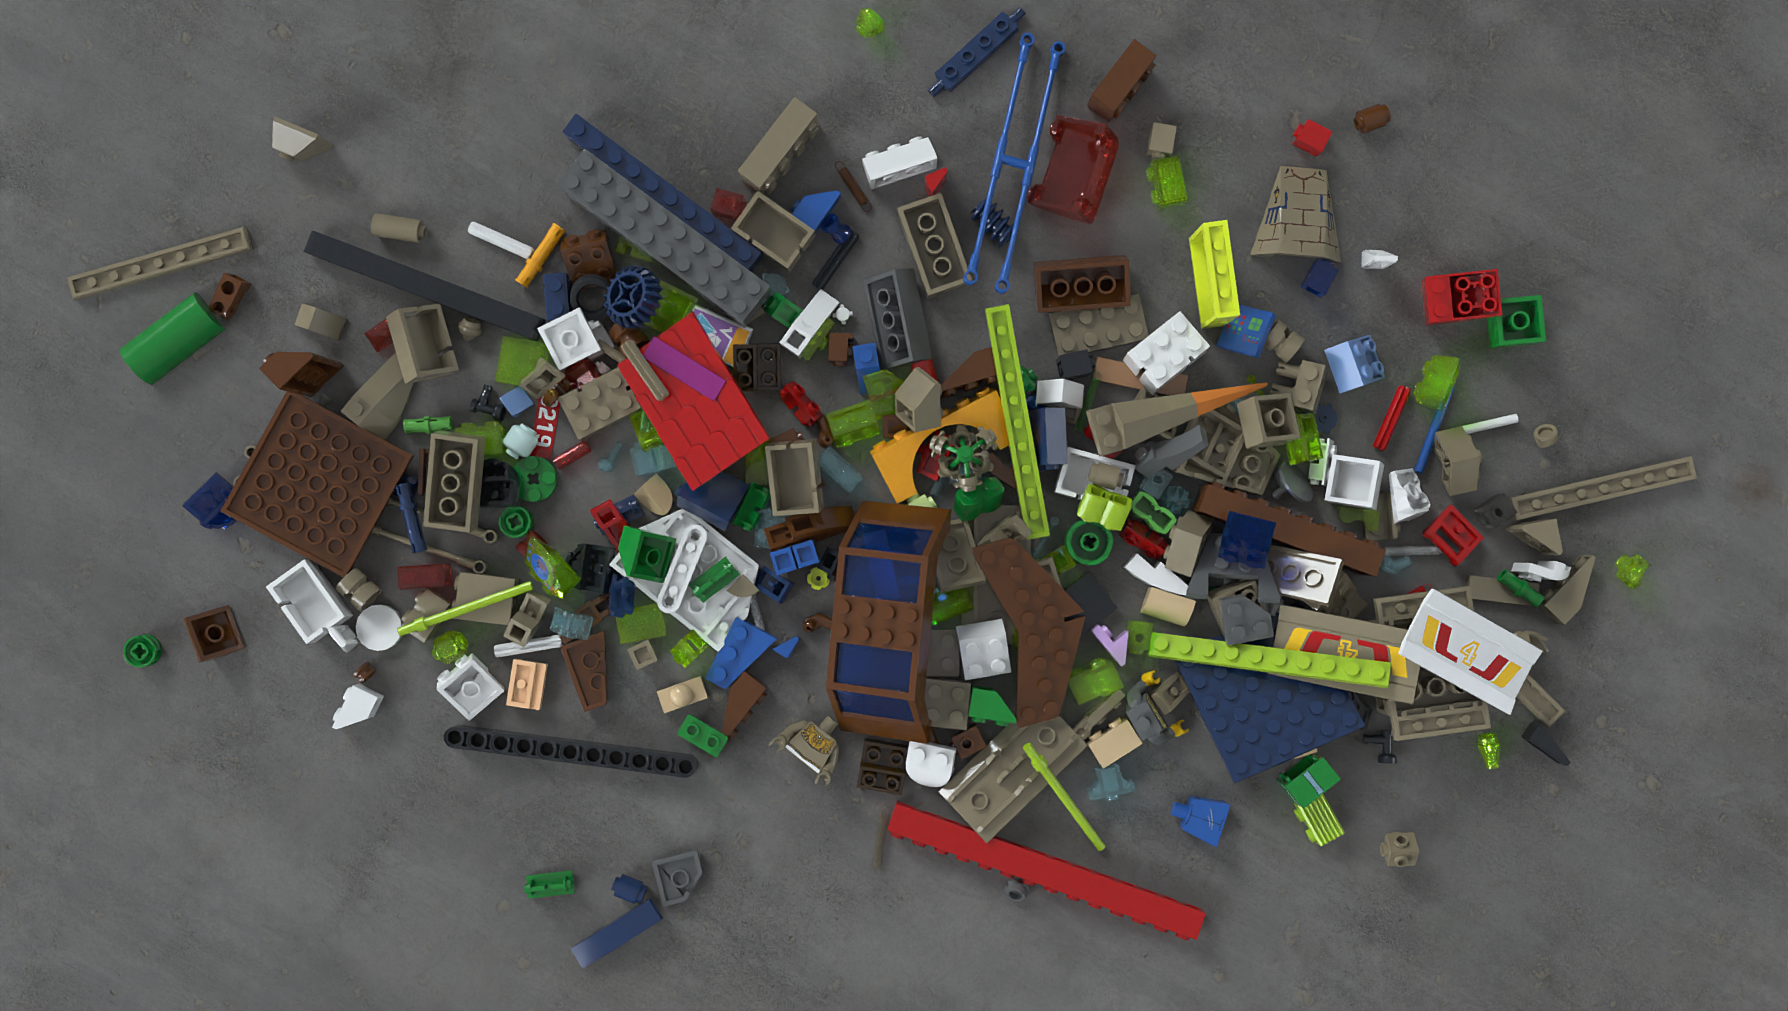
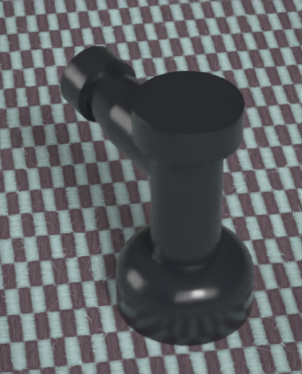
M484 384L479 400H472L470 412L476 413L478 411L492 415L494 421L501 423L505 418L507 408L504 404L500 403L495 405V407L487 405L493 387Z
M1380 730V735L1363 734V744H1383V753L1378 755V763H1397V756L1392 754V730Z

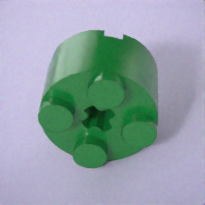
M1076 521L1068 528L1064 536L1066 553L1073 561L1082 565H1096L1103 562L1109 556L1113 546L1111 531L1096 522ZM1086 536L1094 540L1091 543V548L1083 545V542L1086 541Z

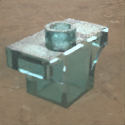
M555 607L550 630L567 638L588 640L593 617L584 613Z
M1117 763L1110 764L1104 769L1101 766L1094 768L1095 781L1091 787L1086 788L1090 801L1106 798V801L1116 800L1120 798L1119 795L1136 791L1135 782L1132 779H1125L1121 776Z

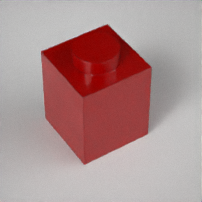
M1307 119L1303 125L1299 123L1292 135L1296 138L1292 145L1317 157L1323 151L1333 131Z

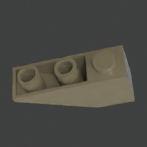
M1593 555L1577 557L1572 562L1573 567L1570 570L1569 576L1563 580H1556L1557 583L1552 589L1549 588L1542 593L1544 600L1538 607L1556 624L1565 625L1581 609L1595 562Z

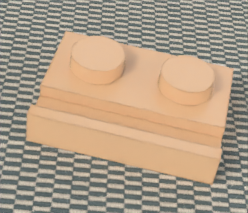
M513 659L506 705L541 710L548 664Z

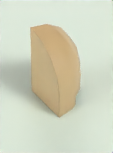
M657 473L633 494L648 510L658 515L667 514L672 506L671 490Z

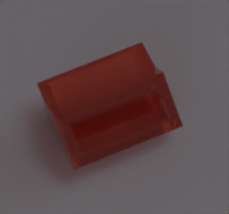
M588 357L565 368L564 379L570 382L572 390L578 389L581 391L580 386L602 376L596 364Z

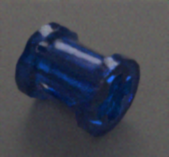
M830 214L822 221V231L833 236V240L836 243L841 244L849 238L851 228L846 224L843 225L836 214Z

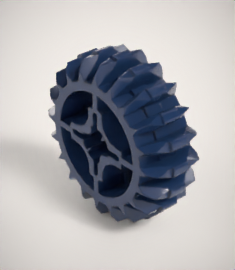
M633 265L629 268L623 267L622 272H616L615 279H610L611 285L606 287L608 293L603 296L607 301L603 305L607 309L606 314L614 323L619 324L623 328L636 329V327H643L644 322L651 323V316H657L655 310L661 307L658 302L663 299L661 294H659L663 288L659 285L661 281L647 268Z

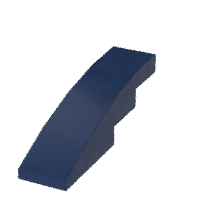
M650 898L574 945L571 951L582 968L642 933L663 919Z

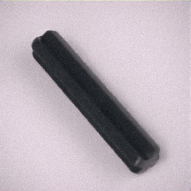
M851 229L847 232L813 280L812 285L819 290L824 289L858 241V233Z

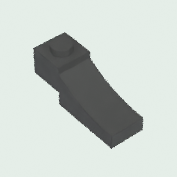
M1197 425L1186 433L1172 439L1157 443L1148 442L1133 453L1136 470L1147 478H1150L1166 466L1174 470L1208 446L1205 429Z

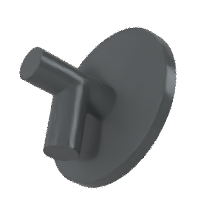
M1290 462L1280 464L1279 470L1273 474L1280 487L1272 493L1273 498L1279 500L1290 493L1302 503L1311 501L1313 491L1303 472Z

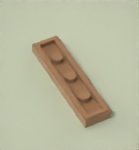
M1097 357L1093 378L1095 380L1098 379L1097 381L1101 379L1100 382L1140 390L1144 385L1139 379L1146 370L1143 368L1135 376L1124 362ZM1177 375L1157 391L1156 394L1165 396L1185 394L1188 376Z

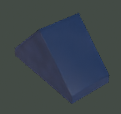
M763 566L755 580V586L761 592L780 604L785 602L795 584L782 575H776L775 571L766 566Z

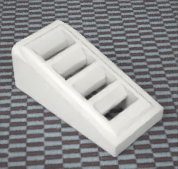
M1383 250L1362 251L1361 268L1385 269L1398 261V256Z
M348 625L333 626L328 629L329 634L346 653L350 652L360 643L359 638Z

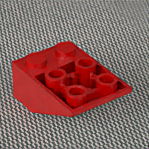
M1498 269L1427 276L1422 279L1426 326L1502 316Z

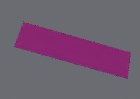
M655 336L643 355L645 359L715 401L726 382L723 378Z

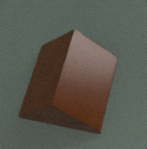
M229 605L183 619L199 663L213 661L245 648Z

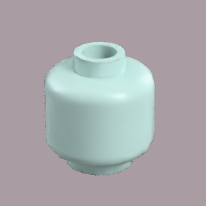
M523 423L520 426L513 425L503 439V443L507 447L505 452L516 459L519 456L528 457L538 443L537 432Z

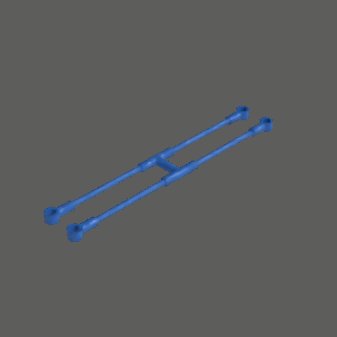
M1024 33L1020 39L1021 49L1018 57V69L1002 136L999 138L990 174L991 182L974 253L970 258L968 270L963 276V281L968 286L974 285L978 280L979 253L996 181L999 179L1002 164L1024 169L1023 187L1005 263L1002 265L999 280L995 284V291L999 294L1006 293L1010 287L1008 280L1012 267L1011 259L1028 187L1031 186L1039 152L1038 144L1055 72L1058 71L1060 58L1065 51V44L1061 41L1054 42L1050 49L1052 56L1049 65V77L1033 145L1030 146L1027 160L1005 155L1008 143L1007 135L1024 64L1027 63L1029 50L1035 41L1031 33ZM1027 38L1031 43H1025L1023 39ZM1054 47H1059L1061 52H1057ZM967 275H973L974 281L968 280ZM999 283L1005 284L1006 289H1000Z

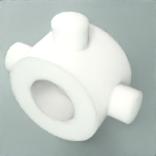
M842 304L839 305L840 308L837 309L836 313H833V318H837L841 325H845L849 317L853 316V312H849Z
M602 361L595 363L596 369L602 375L612 371Z

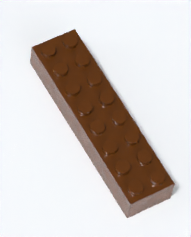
M1217 482L1200 486L1191 511L1214 518L1215 521L1253 535H1258V537L1290 549L1342 559L1344 569L1362 576L1377 577L1386 550L1379 548L1380 543L1369 539L1358 540V535L1348 531L1336 532L1335 526L1326 523L1315 524L1313 523V518L1305 515L1293 516L1291 515V510L1280 506L1278 508L1269 507L1270 502L1259 498L1250 500L1247 498L1248 494L1238 490L1226 491V486Z

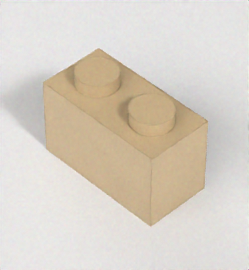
M1120 717L1114 719L1108 724L1109 728L1103 732L1101 730L1095 731L1089 736L1090 740L1086 742L1103 769L1143 744L1126 718L1122 720Z

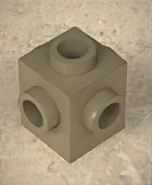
M1414 832L1386 833L1384 842L1380 844V853L1382 857H1385L1387 866L1404 867L1416 865L1420 851Z

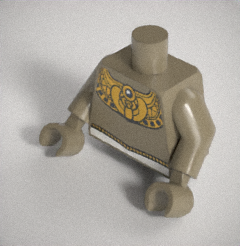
M827 715L820 725L814 720L810 722L802 720L787 726L778 737L771 740L769 746L776 742L779 745V749L775 753L785 748L818 774L814 782L815 784H817L819 779L825 781L826 784L823 789H826L831 781L830 777L838 765L840 749L836 744L838 739L831 734L838 725V722Z

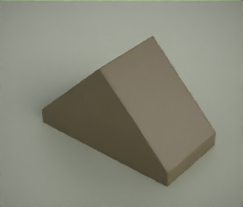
M302 304L295 325L340 340L347 319L316 307Z

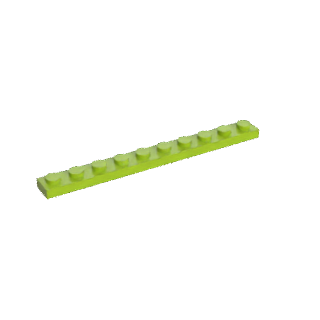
M1005 304L985 308L1022 520L1032 531L1026 539L1050 536L1010 306Z
M1152 632L1148 653L1149 657L1382 688L1389 687L1391 670L1390 662L1241 643L1228 646L1225 641Z

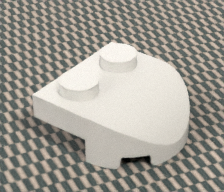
M1538 561L1537 565L1514 562L1511 571L1518 573V578L1541 582V579H1566L1569 576L1571 567L1558 561Z
M909 741L906 771L910 778L919 784L929 787H941L948 782L954 772L957 748L931 742L926 744Z

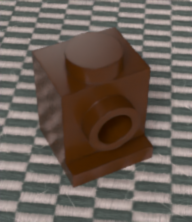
M830 333L828 361L833 363V367H847L848 358H852L853 344H849V341H853L852 333Z

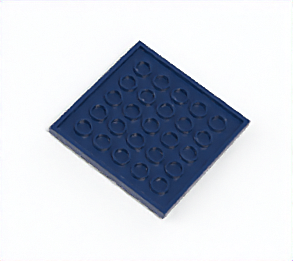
M1299 601L1288 605L1305 609ZM1276 612L1275 616L1271 615L1274 637L1241 644L1273 648L1279 613ZM1221 634L1210 640L1225 641V637ZM1174 660L1234 784L1365 727L1347 690L1271 675L1268 672Z

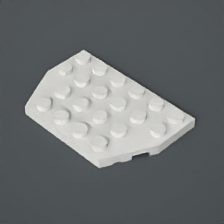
M680 509L639 529L677 539L670 562L671 566L686 528L694 524L701 525L707 532V540L690 583L725 556L740 574L704 603L696 597L688 585L680 607L675 612L670 613L719 652L724 646V640L735 618L738 616L740 619L745 620L751 603L749 596L737 597L726 590L742 574L755 585L759 564L703 519L684 509ZM695 531L691 534V538L697 541L700 538V534ZM618 553L609 565L624 577H628L629 580L635 583L636 587L657 603L663 583L626 576L620 553ZM666 597L665 603L667 605H672L674 603V599L672 597Z

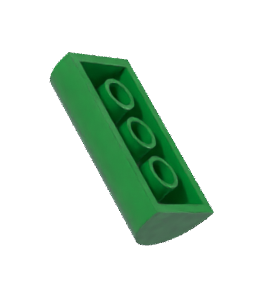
M194 292L122 346L119 351L128 367L144 382L153 385L222 333L225 328L214 313L209 310L208 305L199 293Z

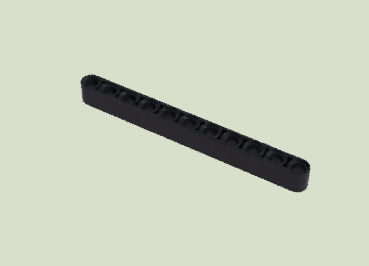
M313 230L303 251L322 260L538 341L540 338L537 328L545 325L546 322L545 319Z
M466 725L453 726L447 729L443 735L445 744L455 749L682 778L692 776L698 768V761L695 756L678 752ZM454 730L460 733V742L453 740L452 733ZM477 733L484 737L483 745L476 743L475 736ZM500 736L507 740L506 748L499 746L498 738ZM523 739L529 741V751L522 749L521 741ZM545 742L553 745L554 750L552 754L545 752ZM568 745L576 748L577 754L575 757L567 754L566 749ZM591 748L599 751L600 757L598 760L590 757L589 751ZM614 751L622 754L623 760L621 763L613 760L612 754ZM637 754H641L646 758L645 765L641 766L636 763L635 757ZM660 757L668 759V768L664 769L659 766L658 759ZM683 760L691 762V771H684L682 769L681 762Z

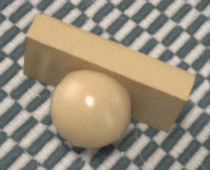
M702 676L657 691L664 713L709 698Z

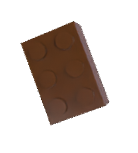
M1134 39L1092 93L1087 107L1108 123L1113 117L1117 119L1128 103L1126 99L1131 101L1142 84L1140 81L1145 83L1153 72L1152 70L1156 66L1153 62L1157 55Z

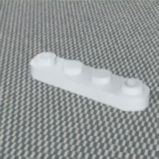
M690 525L684 531L657 598L659 609L665 613H673L681 605L707 540V532L701 525ZM695 531L700 534V538L697 541L691 538V534ZM666 597H672L674 603L667 605L665 603Z

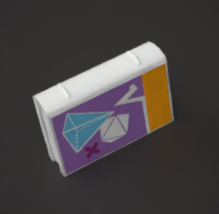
M696 304L692 311L697 316L725 364L733 367V344H748L754 329L748 326L743 328L734 320Z

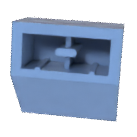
M1370 335L1324 350L1339 393L1385 378L1383 364L1379 361L1376 353V344Z

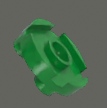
M528 456L518 461L513 467L520 479L519 497L521 499L531 502L543 501L555 492L558 483L557 471L554 465L547 459ZM538 473L539 484L533 483L531 485L529 483L530 474L535 475Z

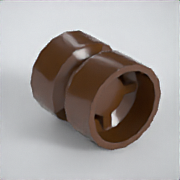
M615 323L609 331V337L620 348L625 358L627 356L622 351L621 345L626 341H633L638 349L650 342L645 333L640 331V327H636V329L623 328Z

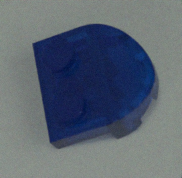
M217 472L182 504V507L200 521V525L207 529H226L237 521L221 512L234 486Z

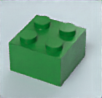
M1542 295L1501 299L1502 316L1487 318L1490 349L1536 345L1546 342Z

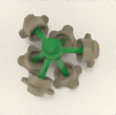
M959 425L956 427L953 435H949L948 438L945 437V431H941L938 436H933L930 442V449H932L931 457L935 458L937 454L941 455L938 459L940 463L939 476L942 478L949 477L954 481L958 479L959 483H955L954 487H961L962 491L965 492L976 490L977 485L983 484L982 480H977V478L987 471L991 472L994 468L993 463L989 459V452L982 451L976 454L973 452L979 447L983 450H988L989 448L996 450L998 448L995 443L997 440L995 433L991 429H984L983 426L978 427L979 433L975 435L965 430L963 425ZM976 439L977 443L970 447L971 443ZM948 450L953 453H956L957 458L952 456L946 457L943 455H945V453ZM960 462L964 463L965 474L962 475L958 473L961 470ZM969 465L970 468L973 470V473H970Z

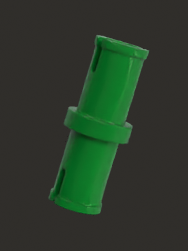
M1504 569L1498 575L1497 581L1509 588L1514 596L1523 598L1535 608L1543 602L1544 595L1530 587L1525 579L1520 580L1507 569Z

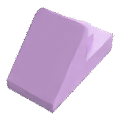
M1098 624L1090 629L1091 633L1117 664L1122 667L1126 662L1128 631L1124 630L1115 639L1111 640L1110 638L1113 635L1105 625L1102 627Z

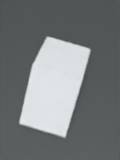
M1066 379L1037 381L1036 405L1082 409L1084 385Z

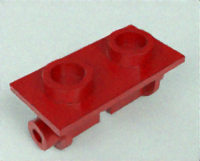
M795 381L786 384L785 388L779 392L781 395L780 399L790 410L796 405L799 409L794 415L803 426L806 425L810 428L816 420L824 416L820 412V407L807 397L804 388L795 383Z
M1129 519L1125 528L1119 533V536L1129 545L1136 546L1142 550L1146 556L1158 560L1165 553L1169 545L1166 539L1154 531L1147 537L1145 533L1148 528L1136 519L1134 521Z

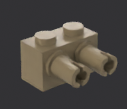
M1302 360V364L1297 366L1279 361L1276 375L1296 379V385L1290 388L1273 383L1270 395L1291 393L1294 410L1316 415L1328 374L1326 365Z

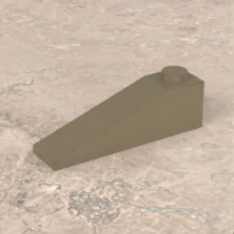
M396 352L353 395L341 410L344 415L359 427L384 440H387L400 424L405 404L408 403L410 398L408 396L413 386V383L405 384Z

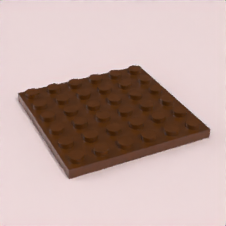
M286 391L224 503L221 512L344 578L356 563L394 494L395 486L399 485L414 455L359 427L357 424L309 398Z

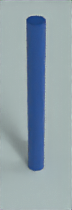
M1445 385L1414 469L1417 473L1423 474L1434 445L1435 432H1438L1455 388L1454 386Z

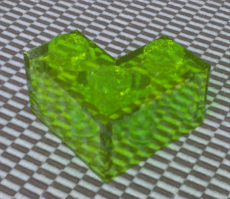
M1099 657L1089 662V667L1083 670L1081 667H1078L1071 671L1068 686L1078 705L1098 696L1105 697L1124 688L1112 661Z

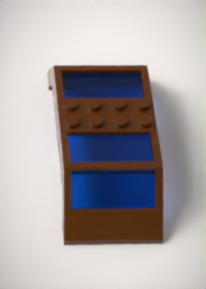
M862 501L839 546L826 691L841 731L926 744L930 742L932 720L929 719L924 697L937 561L946 535L950 533L952 509Z

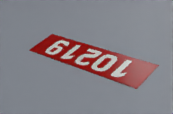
M542 395L538 399L533 430L537 432L538 443L530 456L551 459L560 402L556 400L551 407H547L543 403L544 395Z

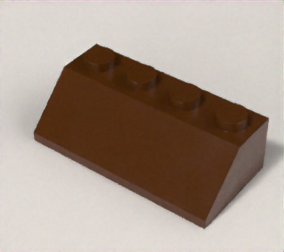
M1126 255L1033 262L1038 313L1131 306L1129 259Z
M275 352L269 354L263 360L264 364L259 369L278 389L312 397L344 365L341 362L311 352Z

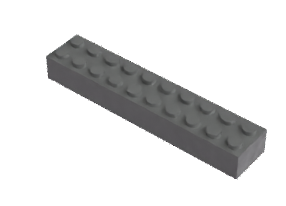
M584 149L557 183V187L562 193L743 328L747 326L772 293L770 285L588 150Z

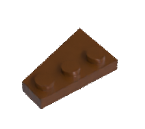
M604 630L560 647L584 712L608 703Z

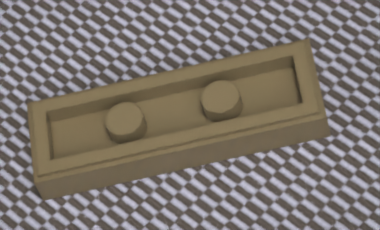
M1468 575L1467 586L1471 587L1472 599L1532 606L1523 598L1514 596L1509 588L1497 581V578ZM1528 582L1529 586L1539 593L1540 584Z

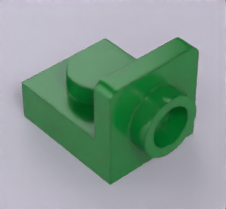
M775 292L767 299L763 309L787 328L791 327L803 311L778 292Z

